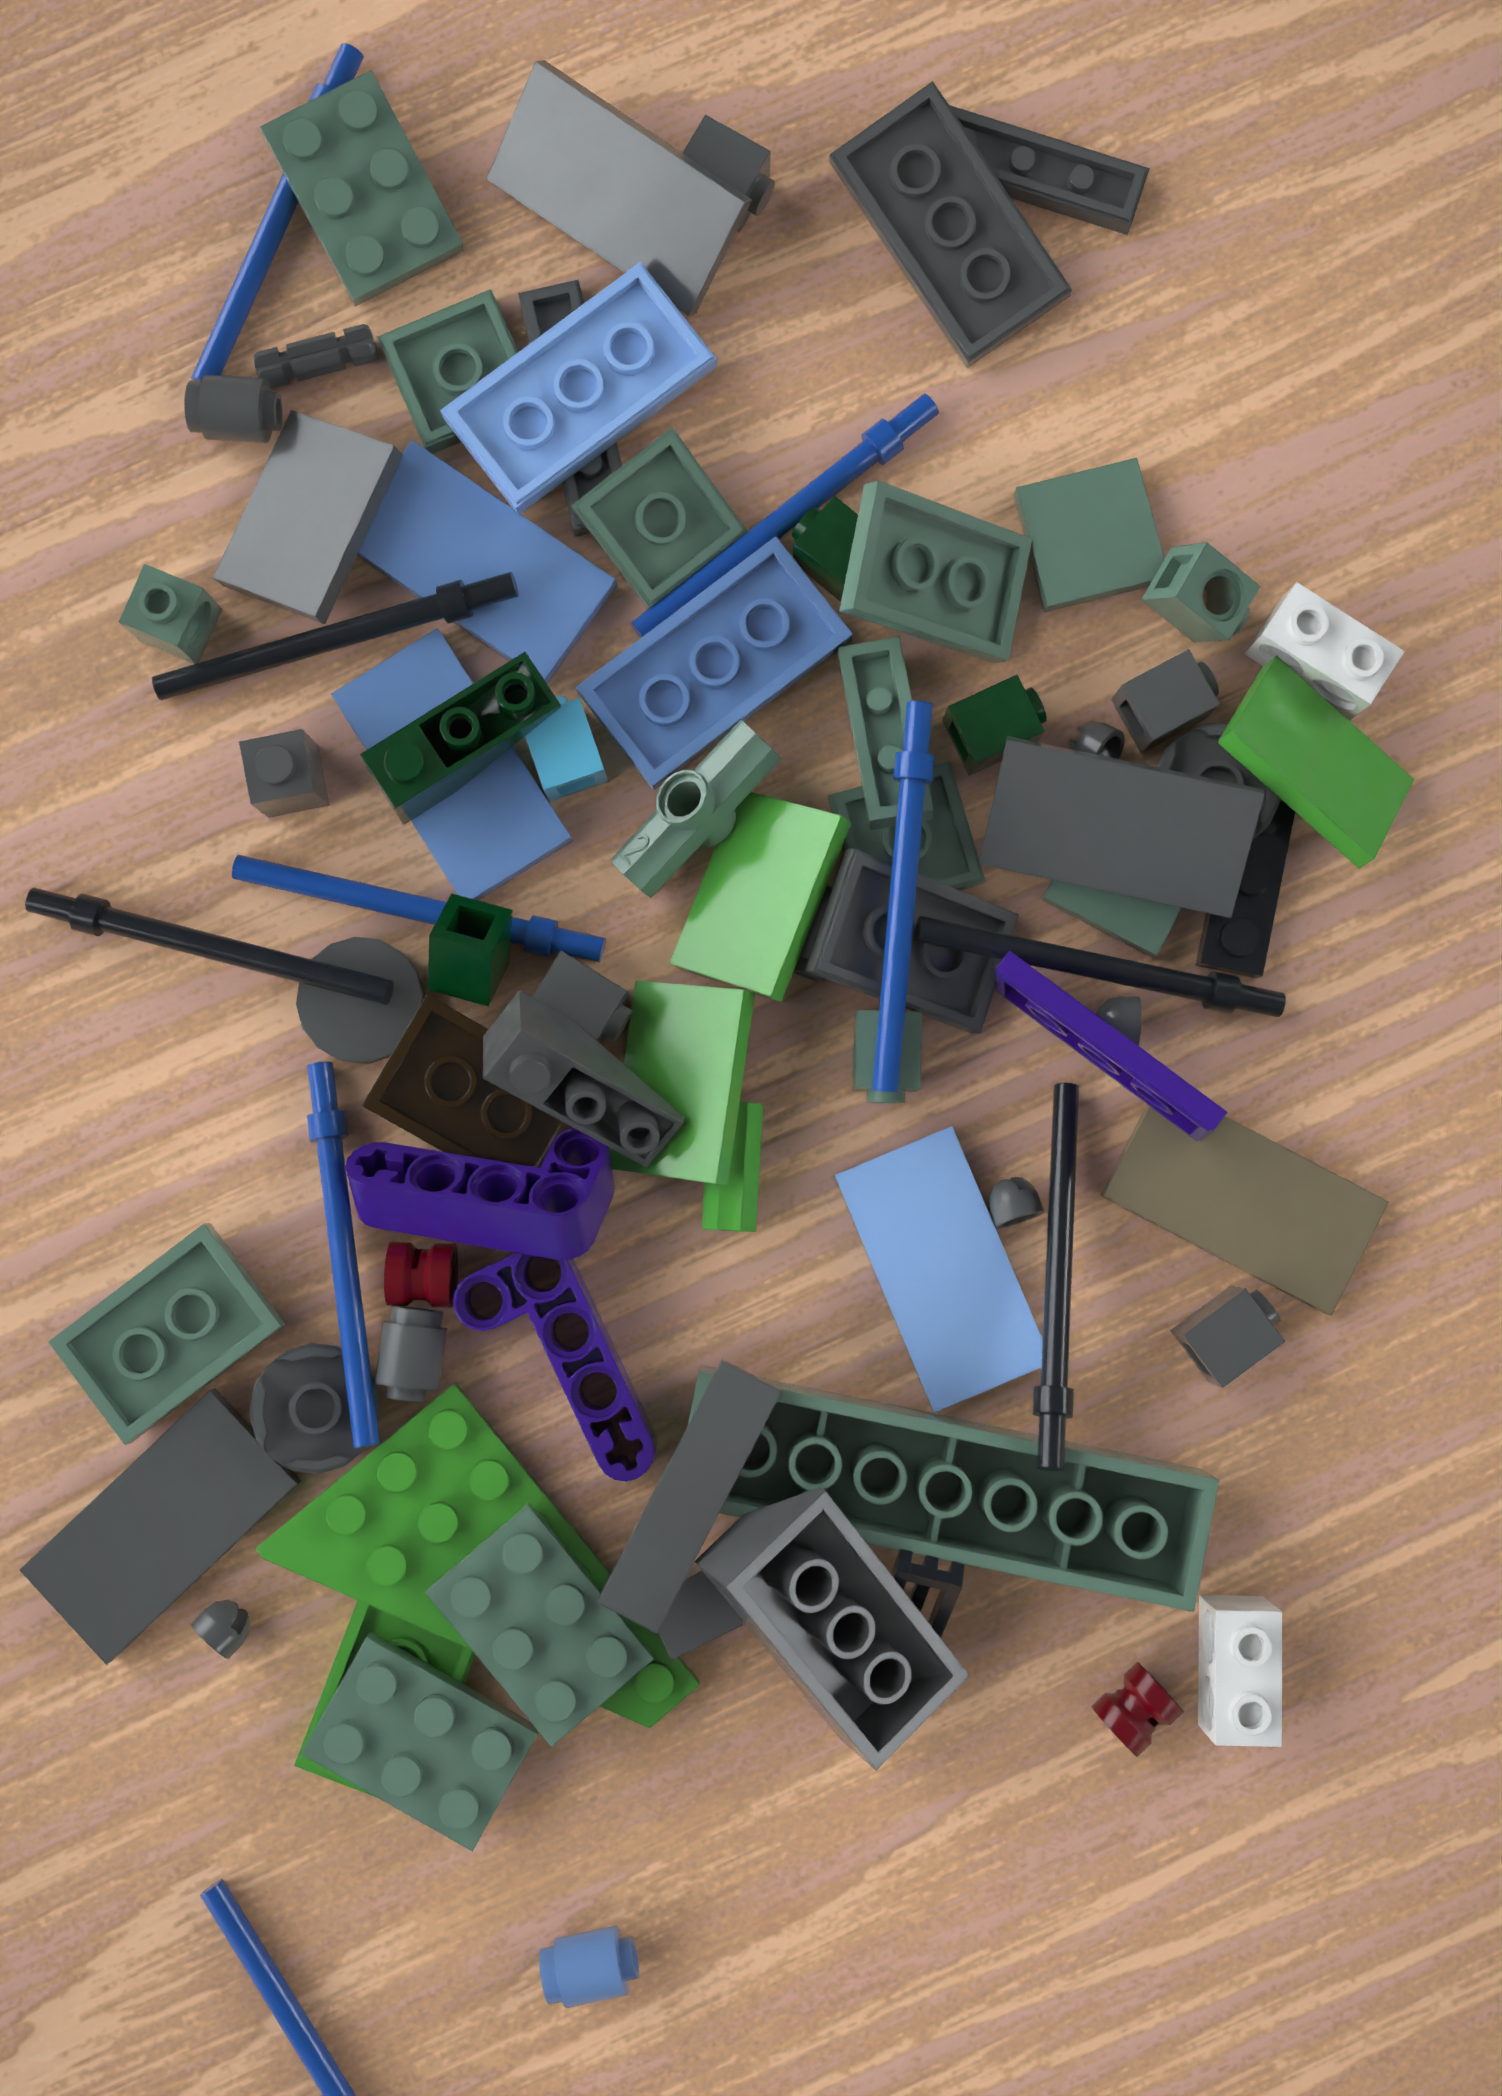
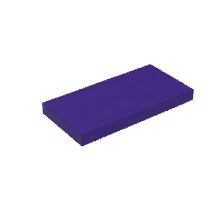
M1010 950L996 967V988L998 994L1195 1141L1204 1140L1228 1113Z

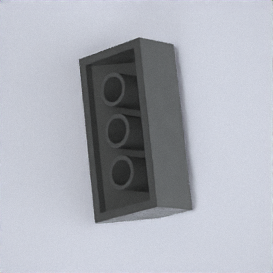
M821 1487L744 1514L694 1561L840 1740L876 1771L970 1676L829 1494Z

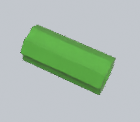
M739 1103L728 1186L704 1182L702 1229L756 1232L763 1104Z

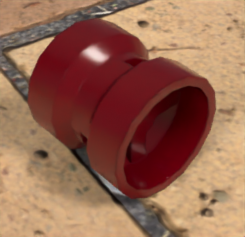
M390 1242L387 1248L384 1267V1297L386 1305L408 1306L414 1300H426L431 1307L452 1308L454 1293L458 1283V1250L456 1244L436 1243L430 1249H417L411 1242Z
M1139 1662L1134 1664L1124 1674L1125 1687L1122 1690L1118 1689L1115 1693L1103 1694L1091 1706L1107 1727L1136 1757L1152 1744V1733L1156 1730L1155 1727L1158 1724L1171 1725L1184 1713V1710Z

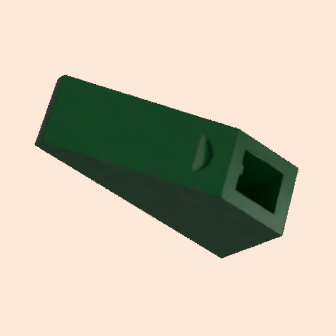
M523 652L359 755L368 772L404 825L461 789L560 709L561 704L527 653Z

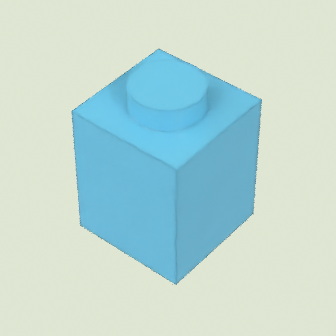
M556 696L561 704V708L525 736L539 779L549 802L608 782L580 698L567 701L565 696Z

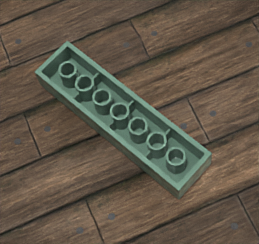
M700 1365L688 1424L717 1368ZM759 1377L780 1388L782 1392L719 1513L742 1517L744 1514L821 1487L829 1494L864 1541L870 1545L894 1550L904 1549L912 1551L913 1554L929 1555L942 1560L1177 1609L1195 1611L1219 1479L1203 1469L1065 1441L1064 1471L1037 1469L1039 1435Z

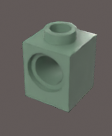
M1208 542L1171 547L1141 600L1193 642L1227 641L1247 621L1250 613L1249 606L1260 585ZM1204 588H1205L1206 594H1207L1206 605L1204 604V601H1203V591H1204Z
M144 564L119 623L140 642L196 664L200 662L222 608L204 588Z
M857 1010L854 1015L853 1090L867 1091V1102L905 1103V1092H916L921 1089L922 1012L905 1011L898 1093L872 1090L879 1010Z

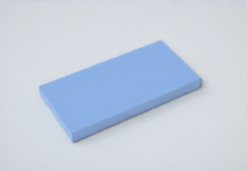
M639 262L441 409L440 412L443 419L507 502L520 515L717 368V358L645 266Z
M952 1126L834 1175L934 1413L1042 1367L1043 1339Z

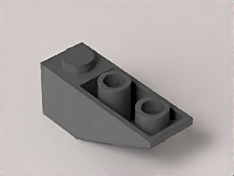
M521 990L516 993L483 1036V1079L646 1168L685 1123L684 1117L574 1020Z

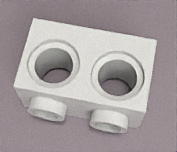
M1296 582L1276 604L1244 655L1261 666H1264L1277 655L1350 721L1371 705L1405 651Z
M1199 1595L1198 1725L1214 1745L1282 1747V1611L1263 1596Z

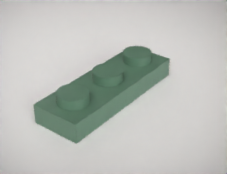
M900 636L837 647L838 662L870 830L896 826L900 782L894 780L895 757L897 752L903 751L907 702L912 701ZM929 784L925 786L922 821L933 820L934 809Z

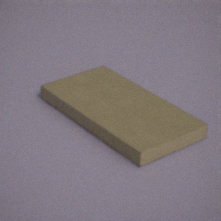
M1146 1105L1100 1194L1101 1197L1316 1310L1331 1316L1389 1203L1383 1198L1226 1116L1204 1140L1195 1141L1148 1105Z

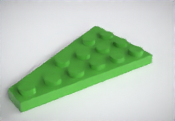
M457 1383L451 1385L255 1548L261 1557L269 1562L470 1650L472 1649L425 1592L433 1583L528 1503L534 1507L601 1590H603L611 1575V1571ZM624 1617L652 1651L654 1659L602 1703L600 1707L651 1728L700 1686V1682L680 1656L671 1660L659 1633L656 1634Z

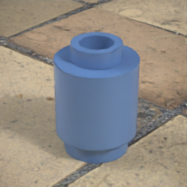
M618 1925L559 1937L555 1939L554 1946L540 1949V1976L544 1996L549 2005L562 2002L565 2008H571L629 1995V1980L639 1978V1962L634 1939L632 1936L622 1938Z

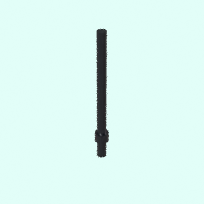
M512 572L464 585L462 580H457L437 586L436 594L155 675L152 677V685L157 697L160 700H165L443 618L447 624L473 617L472 610L519 597L517 584Z
M34 887L28 892L25 908L28 912L69 922L72 930L86 934L101 936L104 932L384 1005L390 1002L393 994V980L112 908L108 900L82 893L73 898Z
M924 916L918 918L914 932V940L916 942L1002 960L1010 950L1031 966L1202 1001L1203 1008L1228 1014L1232 1013L1235 1009L1280 1017L1286 1003V996L1282 992L1241 984L1240 978L1237 976L1214 971L1209 973L1208 976H1202Z
M1057 1083L1054 1085L1041 1385L1034 1387L1033 1415L1039 1417L1037 1469L1046 1471H1064L1066 1419L1073 1417L1074 1389L1067 1387L1079 1086L1073 1083Z

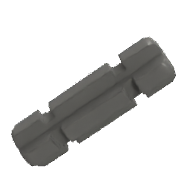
M361 324L343 329L344 336L336 337L335 332H330L286 344L287 351L279 352L278 347L258 351L254 355V365L258 378H267L272 389L289 384V378L296 376L299 382L346 369V362L353 361L355 367L374 362L378 358V350L373 333L368 325Z

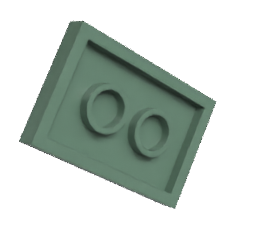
M372 70L260 126L265 141L355 307L463 251V242Z
M879 480L864 484L839 611L991 663L1009 661L1032 538Z
M204 1223L48 1342L123 1444L127 1445L135 1441L283 1328L286 1323L212 1224Z
M530 1503L506 1521L425 1592L551 1748L654 1659L652 1651L622 1615L597 1603L602 1590Z
M370 1632L301 1754L473 1852L534 1742L538 1730L525 1718L375 1633Z

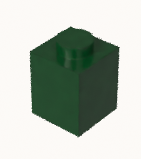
M834 495L822 510H819L816 506L810 508L800 519L791 536L796 540L793 545L794 560L807 575L841 602L858 514Z
M1018 674L949 705L942 721L968 776L1002 761L1007 736L1038 742L1045 732L1042 724L1047 721V716L1037 692L1032 687L1025 690Z
M451 893L429 935L428 990L489 1007L509 966L513 910Z

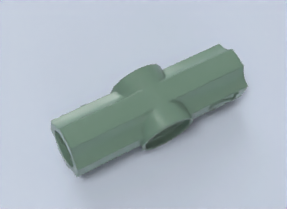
M740 720L694 770L675 772L663 782L656 797V811L611 858L613 860L612 863L638 889L652 898L699 847L718 845L728 837L736 820L735 808L782 758L743 720Z

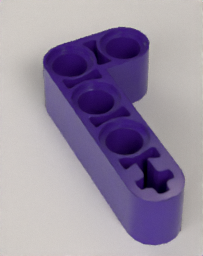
M575 1128L565 1130L554 1139L541 1168L386 1142H373L359 1147L347 1158L345 1165L358 1218L365 1225L383 1230L555 1260L573 1259L590 1249L602 1225L615 1190L610 1148Z
M515 1253L462 1280L455 1290L453 1299L455 1314L462 1324L472 1330L486 1331L528 1313L599 1467L607 1476L618 1481L627 1482L635 1480L645 1474L656 1454L657 1440L655 1432L574 1259L557 1260L561 1268V1279L558 1285L550 1290L540 1289L531 1282L528 1269L530 1262L535 1256ZM480 1282L491 1283L501 1292L502 1307L495 1317H483L472 1307L471 1293ZM575 1313L584 1318L588 1324L589 1336L583 1346L576 1348L567 1347L559 1341L556 1336L555 1326L560 1315ZM594 1372H601L610 1376L616 1385V1399L610 1404L603 1406L594 1405L589 1402L582 1390L585 1376ZM623 1407H627L630 1415L622 1416L619 1422L624 1436L628 1441L639 1438L643 1443L636 1454V1462L630 1463L626 1455L615 1457L611 1452L618 1441V1436L612 1422L607 1424L603 1430H600L596 1423L612 1418Z

